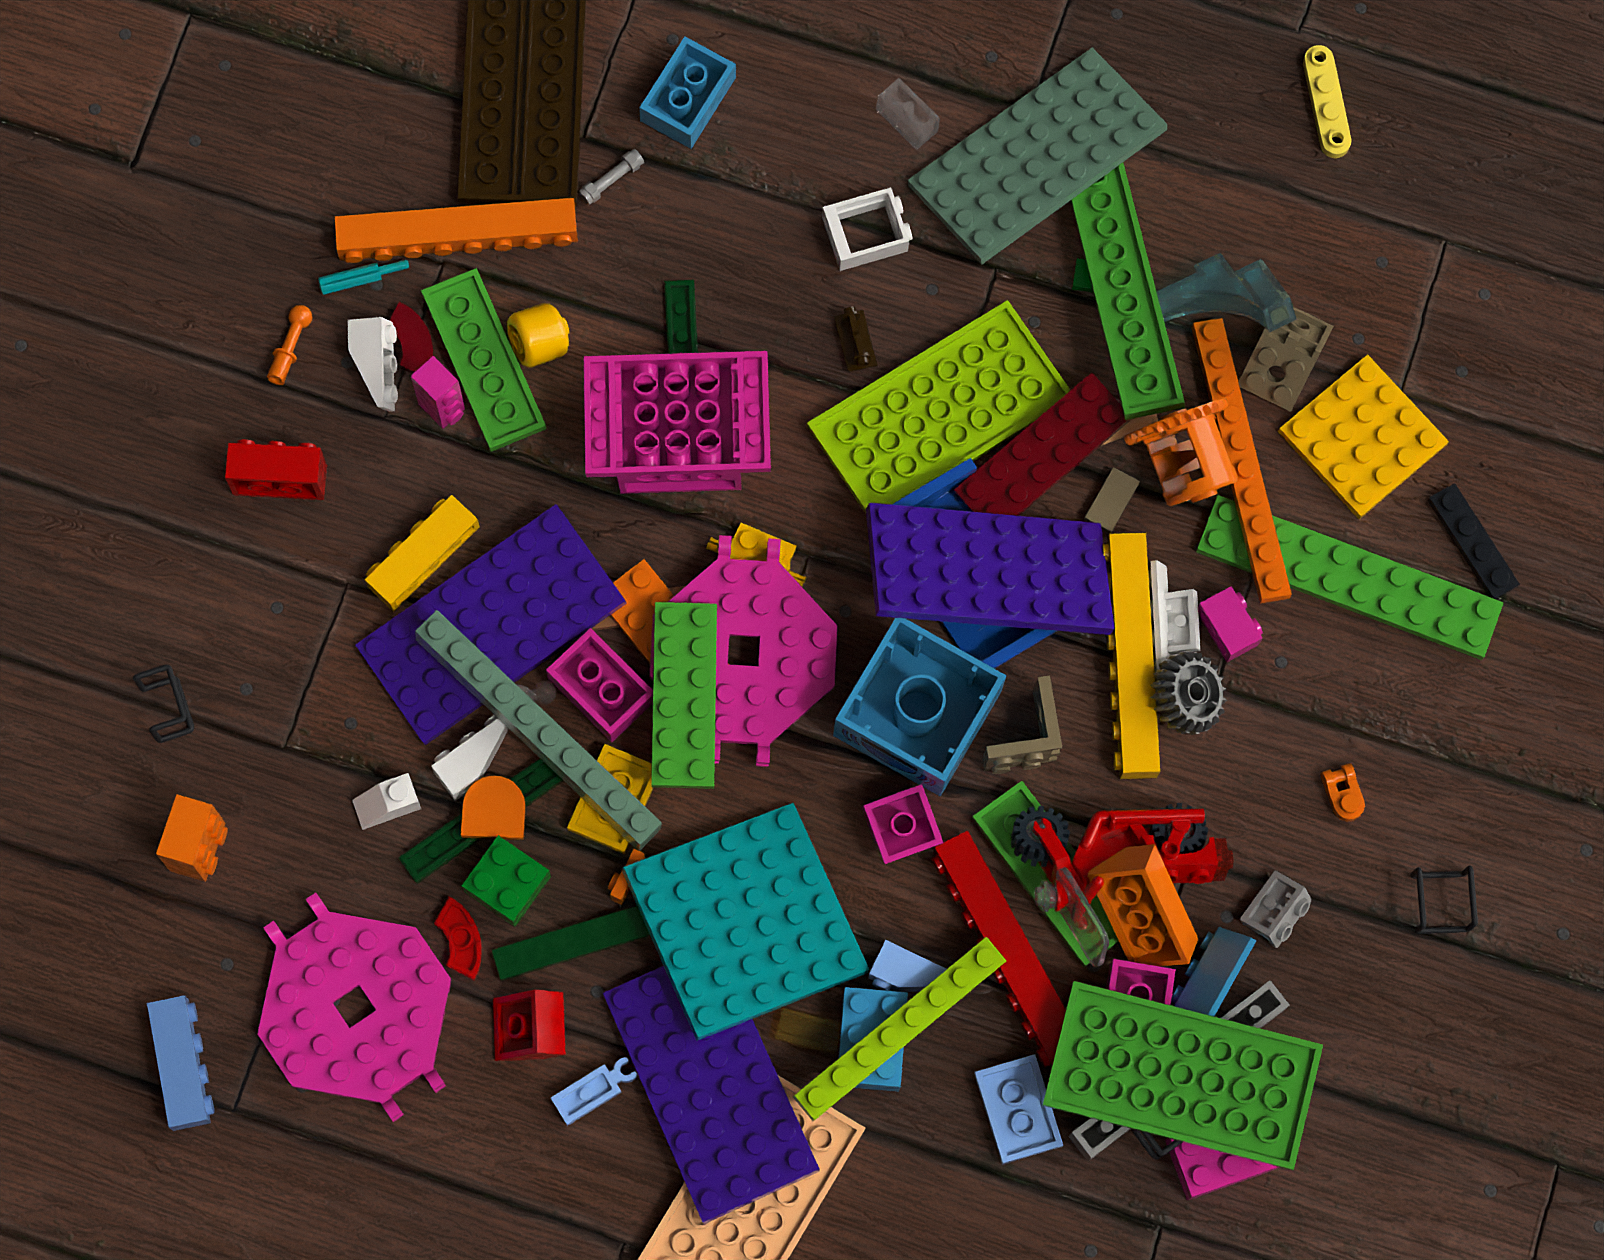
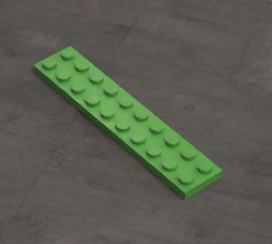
M1121 163L1070 201L1124 418L1129 420L1185 408V401L1124 163Z
M1217 495L1196 552L1252 573L1235 501ZM1272 515L1290 588L1474 658L1484 659L1504 602Z

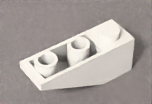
M383 317L348 320V350L378 408L389 412L395 411L398 392L394 385L397 360L394 356L393 343L396 342L397 334L393 322Z
M495 715L484 723L485 728L478 733L474 731L468 733L459 741L461 745L451 752L449 749L443 751L434 759L435 763L431 766L432 770L454 801L466 794L473 783L484 777L509 730Z

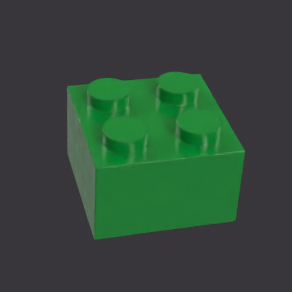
M498 835L465 880L462 888L468 896L513 927H516L549 881L551 875L547 868Z

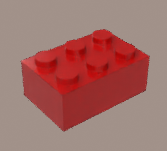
M245 439L238 440L237 443H228L225 479L233 495L324 500L327 464L321 448L315 444L299 443L298 446H286L283 442L270 441L267 445H262Z

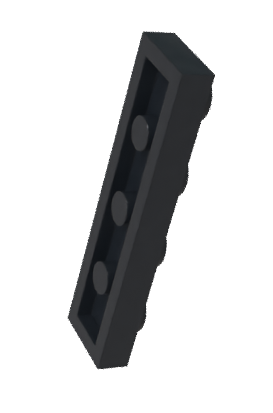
M1454 483L1429 497L1428 503L1487 595L1493 599H1498L1516 589L1520 583L1457 485Z

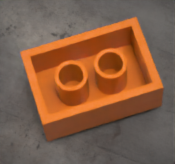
M176 794L156 855L170 872L206 882L208 874L213 875L216 869L218 857H215L218 845L222 846L225 842L228 828L225 827L226 823L212 804Z

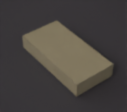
M1113 467L1086 514L1084 521L1101 523L1102 531L1111 534L1140 481Z

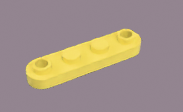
M1316 45L1307 50L1303 59V67L1321 150L1325 155L1331 158H1340L1350 148V130L1333 53L1325 46ZM1315 56L1323 57L1324 61L1318 62ZM1338 137L1342 142L1335 143L1332 138Z

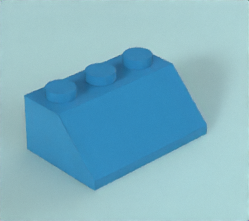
M1218 927L1214 934L1208 932L1199 947L1204 950L1199 961L1193 958L1185 972V975L1189 977L1184 988L1178 985L1172 995L1171 1002L1174 1004V1007L1214 1017L1256 940Z

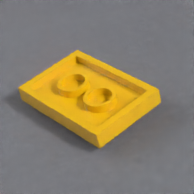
M604 744L597 761L646 806L654 788L651 787L652 763ZM580 797L567 830L625 854L629 842Z

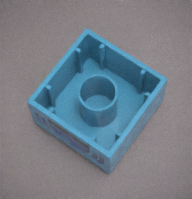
M895 618L836 717L833 736L919 785L922 784L924 788L941 797L1000 696L1006 675L905 618Z

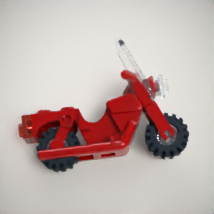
M1177 803L1175 809H1173L1172 804H1168L1165 809L1097 811L1089 821L1072 864L1066 851L1070 831L1067 830L1068 823L1067 821L1062 822L1063 816L1060 813L1054 816V809L1050 807L1048 812H1044V806H1038L1036 812L1034 807H1029L1027 813L1023 810L1019 818L1017 817L1014 822L1010 838L1011 848L1015 847L1014 854L1016 856L1022 854L1021 861L1024 863L1028 859L1032 860L1030 866L1036 867L1038 861L1047 878L1052 882L1048 883L1047 880H1042L1040 887H1035L1036 906H1041L1042 912H1048L1049 909H1054L1056 912L1060 911L1094 967L1103 964L1109 946V938L1091 907L1093 898L1104 885V879L1101 876H1095L1090 881L1088 877L1090 870L1126 847L1155 844L1173 884H1203L1212 881H1225L1228 870L1233 868L1234 862L1233 852L1228 850L1226 838L1209 837L1208 843L1204 847L1208 833V827H1205V811L1203 808L1192 809L1190 805H1187L1186 809H1182V803ZM1142 824H1152L1151 828H1144Z

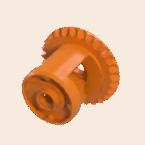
M1227 398L1212 401L1190 410L1184 408L1161 417V420L1123 436L1125 443L1128 445L1143 442L1147 446L1164 491L1162 494L1166 505L1171 507L1188 500L1195 503L1218 494L1217 489L1237 482L1236 470L1231 465L1215 422V414L1228 408ZM1187 430L1190 439L1177 443L1175 434ZM1201 468L1204 477L1191 481L1189 473Z

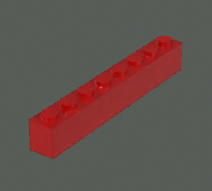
M967 830L936 846L933 851L935 857L931 858L939 875L944 873L950 884L946 885V888L954 902L959 900L964 911L961 913V916L969 929L974 928L979 937L976 943L978 944L987 937L1006 959V962L996 969L993 975L998 984L1004 983L1009 992L1006 995V999L1014 1012L1019 1010L1024 1020L1021 1026L1029 1040L1034 1038L1039 1050L1036 1051V1054L1044 1068L1049 1066L1052 1070L1066 1009Z

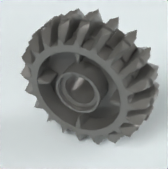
M1184 651L1179 654L1170 655L1166 658V661L1159 664L1160 670L1153 673L1157 681L1150 685L1155 689V694L1150 698L1156 700L1157 706L1154 710L1161 711L1160 721L1167 722L1168 729H1176L1177 733L1194 735L1208 731L1212 728V725L1220 722L1218 716L1225 713L1221 705L1228 701L1223 697V692L1228 688L1222 686L1221 680L1224 676L1217 675L1218 666L1211 665V658L1202 657L1201 653Z

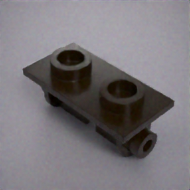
M855 307L845 308L843 310L844 314L834 316L848 372L878 366L864 310L856 311Z

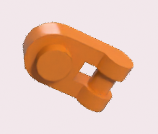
M1348 763L1342 765L1339 770L1332 772L1329 769L1321 772L1322 783L1336 817L1346 822L1358 819L1364 811L1365 802L1353 765ZM1345 781L1347 789L1338 792L1336 783Z

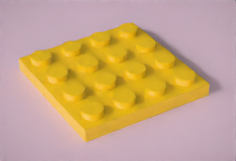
M1368 354L1278 430V433L1358 519L1367 514L1449 443L1445 436Z

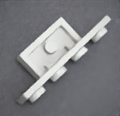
M1158 560L1151 561V570L1148 571L1149 586L1152 588L1153 600H1150L1151 616L1154 618V629H1152V641L1156 653L1154 673L1160 670L1159 664L1166 661V658L1170 655L1179 654L1184 651H1201L1197 591L1189 589L1168 592L1167 567Z

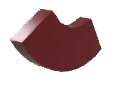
M399 301L389 321L393 322L397 339L402 345L403 356L400 367L413 374L434 356V349L430 333L424 321L413 309Z

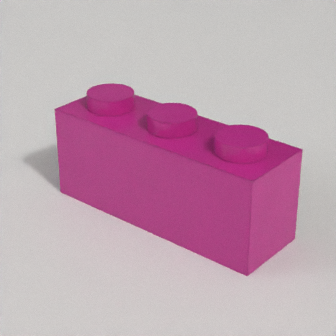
M432 356L411 375L418 404L444 429L448 424L454 425L461 419L465 407L459 381Z

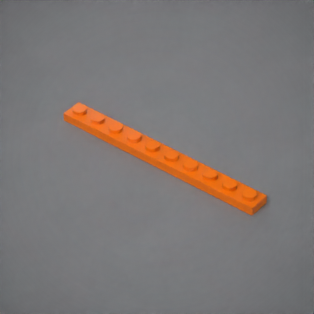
M1223 319L1194 322L1191 328L1209 400L1212 402L1227 398L1229 404L1226 410L1215 414V422L1231 465L1235 468L1238 476L1237 482L1230 485L1260 604L1290 599L1292 593Z

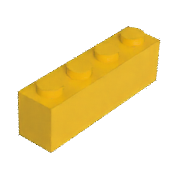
M453 495L447 500L443 498L438 501L431 510L432 514L425 521L419 520L411 528V535L403 543L401 541L395 543L388 552L389 556L382 563H375L367 571V578L365 579L367 587L393 612L480 528L478 519Z

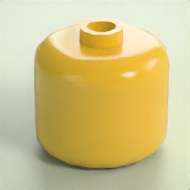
M541 303L513 313L508 318L507 334L516 358L523 366L533 368L561 358L567 353L569 327L565 318L561 317L553 305Z

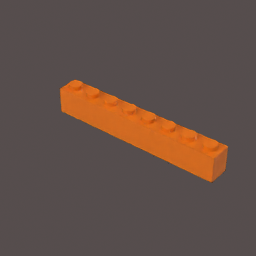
M574 198L335 216L338 256L340 261L345 260L348 263H358L367 258L386 261L392 259L393 256L419 258L423 254L435 253L438 256H447L455 251L475 254L481 252L482 249L493 248L496 251H508L512 247L524 246L527 249H536L544 244H554L555 246L563 247L571 245L572 242H578Z

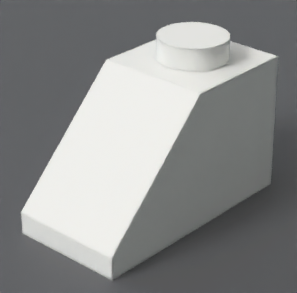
M408 773L378 783L352 800L362 830L421 809Z

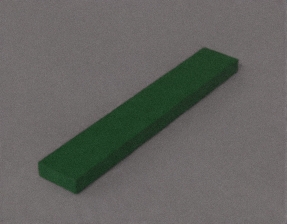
M694 280L664 281L668 354L698 353Z
M538 759L510 779L520 788L526 807L564 781L542 759ZM462 813L399 857V860L416 884L482 839L461 837Z
M638 906L503 946L492 950L500 980L504 981L650 936Z

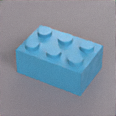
M684 36L639 107L640 121L692 149L736 79V64Z
M845 987L839 1058L907 1003L908 992ZM904 1047L854 1088L899 1092Z

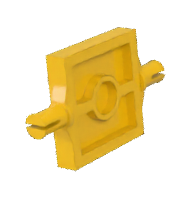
M740 523L734 538L731 539L730 559L766 561L768 538H779ZM711 537L706 549L718 553V540ZM781 539L779 562L803 587L806 576L804 577L790 571V562L796 551V545Z

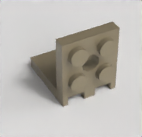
M1280 300L1238 382L1239 387L1291 412L1334 326ZM1279 366L1284 370L1285 376L1276 378L1271 375L1269 368Z
M1050 676L1038 677L1033 689L1040 739L986 746L982 758L984 771L992 770V774H1003L1011 771V767L1022 766L1023 770H1031L1041 767V763L1057 761V756L1060 755V749H1062V742Z

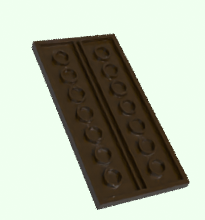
M468 0L458 202L500 204L574 198L575 206H577L586 0Z

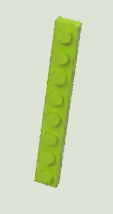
M985 937L795 1094L793 1098L809 1118L815 1121L1004 964L1006 959L992 942Z

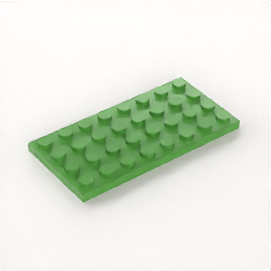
M1074 981L1043 1106L1293 1171L1323 1044Z

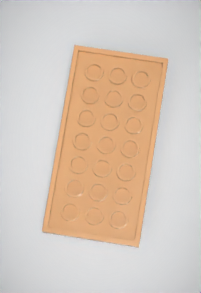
M778 1075L820 1171L706 1224H703L684 1182L638 1260H788L862 1136L865 1127L832 1107L815 1121H812L793 1098L801 1089Z

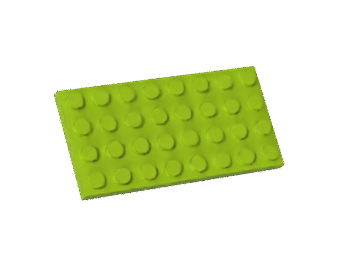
M1007 300L807 423V428L866 514V508L869 503L893 504L969 458L973 462L1025 430L1066 395L1070 389Z

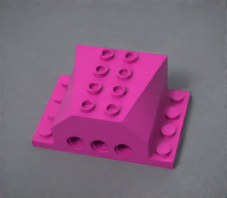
M768 351L584 356L586 477L617 476L620 494L742 490L741 473L771 472Z

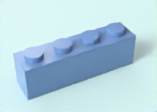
M185 995L147 1003L168 1127L176 1131L211 1123L210 1115L214 1114V1105L211 1095L206 1096L204 1084L209 1083L206 1065L200 1064L199 1053L203 1052V1043L200 1033L195 1034L193 1022L198 1021L195 1003H190Z

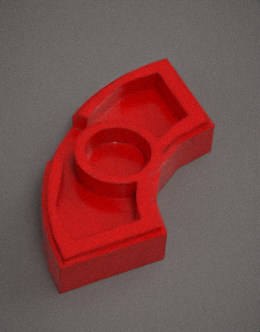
M449 896L434 922V925L444 932L449 941L450 955L446 966L475 981L482 960L480 934L469 912L459 902Z

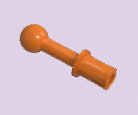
M296 305L289 311L290 328L282 348L274 349V360L267 374L268 380L273 384L284 385L291 364L297 360L293 351L301 330L308 327L312 322V312L304 305Z

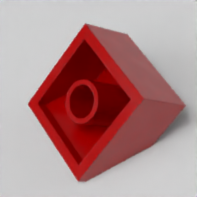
M530 990L493 998L495 1061L547 1059L566 1055L563 992Z

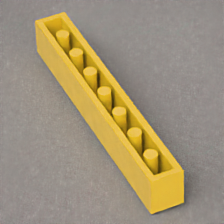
M1146 533L1109 534L1106 544H1103V553L1106 562H1108L1107 575L1114 621V630L1110 635H1107V649L1113 650V662H1109L1108 665L1109 680H1114L1115 692H1110L1111 710H1116L1117 722H1112L1113 740H1118V752H1114V770H1120V779L1157 778L1160 773L1157 711L1154 710L1156 700L1150 698L1155 694V689L1150 686L1155 682V677L1153 675L1154 658Z

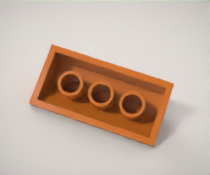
M1155 844L1126 847L1089 871L1088 877L1090 881L1095 876H1101L1104 879V885L1097 893V896L1128 961L1159 967L1190 963L1198 937Z

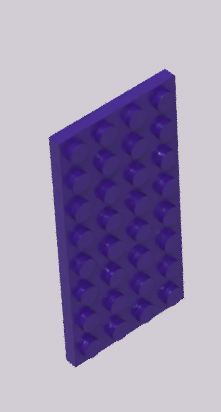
M880 503L868 504L866 517L876 616L1110 635L1113 632L1114 621L1106 559L1103 553L1101 523Z
M555 504L358 642L355 646L421 741L426 745L483 705L416 641L415 631L436 610L448 619L515 683L586 633L590 628H593L627 604V602L558 505Z
M664 966L603 993L703 1224L820 1171L753 1019L696 1041Z

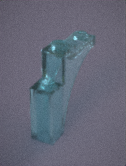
M1219 253L1195 264L1196 273L1157 291L1164 322L1196 313L1225 312L1250 318L1264 326L1269 332H1272L1297 320L1289 295L1262 259L1234 271L1223 255Z

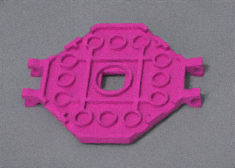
M719 535L718 559L668 602L717 604L715 764H719L720 742L756 744V766L768 767L770 763V744L808 712L822 697L834 689L837 625L780 564L781 539L768 538L766 561L730 559L732 536ZM655 613L653 614V623H652L651 658H650V675H649V678H650L652 681H653V668H654V615H655ZM730 636L758 637L760 639L758 666L728 665Z
M314 893L306 901L318 917L316 921L289 939L285 938L274 921L263 927L275 944L276 951L259 1024L258 1036L293 1088L380 1103L391 1120L395 1122L404 1114L392 1098L394 1094L422 1075L425 1076L435 1093L446 1087L435 1070L434 1065L452 980L416 927L329 912L318 894ZM356 987H361L376 1011L349 1028L334 1003Z

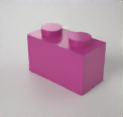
M1232 586L1206 599L1198 606V615L1226 662L1257 647L1262 640L1261 635L1263 634L1258 621L1255 618L1251 619L1247 613V604L1240 592L1235 593Z

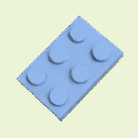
M1035 1054L974 1072L1002 1164L1063 1146L1053 1110L1050 1107L1043 1106L1046 1088Z

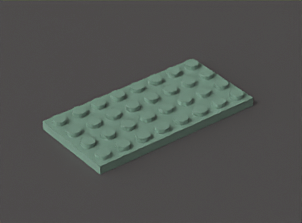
M1092 47L908 179V186L982 265L1167 131V123Z

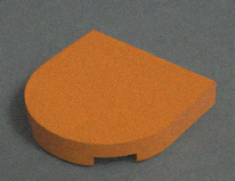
M487 776L473 783L467 790L463 800L461 837L496 839L499 835L503 839L524 840L526 805L520 788L513 781L501 776Z

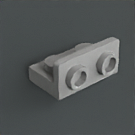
M1275 870L1241 916L1240 921L1244 926L1267 938L1271 946L1278 948L1281 942L1286 941L1290 937L1293 926L1299 917H1303L1308 912L1311 897L1304 886Z

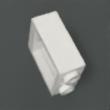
M891 187L823 207L822 219L840 271L908 252L909 241L912 240L911 229L908 223L903 224L900 215L903 213L902 203L899 196L894 197ZM885 207L896 241L851 253L840 220Z

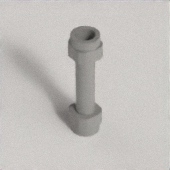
M636 149L625 153L622 156V162L596 182L592 183L589 181L582 186L583 188L578 191L582 200L587 205L595 203L601 198L600 193L628 171L634 173L645 163L642 156Z

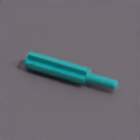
M402 260L379 267L378 263H373L318 277L319 288L324 295L382 280L381 275L408 269L409 263L408 260Z

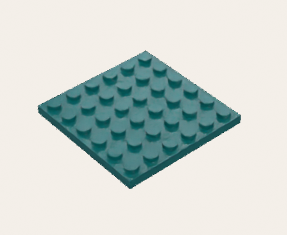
M794 803L623 867L624 877L696 1041L867 974L870 970Z

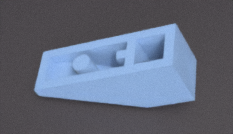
M885 940L868 978L873 980L872 985L880 990L890 991L892 989L897 992H915L924 989L947 969Z

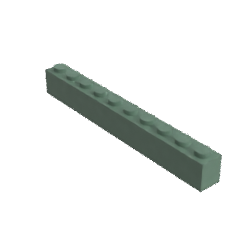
M438 610L415 631L416 641L499 718L636 850L640 851L661 830L662 822Z

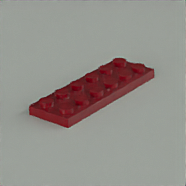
M1091 372L955 488L954 492L972 512L1019 516L1131 419L1125 420L1121 404Z

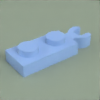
M627 1057L619 1059L612 1071L609 1072L604 1064L551 1097L552 1102L567 1126L620 1094L621 1090L617 1084L620 1082L629 1083L636 1079L637 1073L635 1071L630 1075H623L620 1071L621 1067L629 1062Z

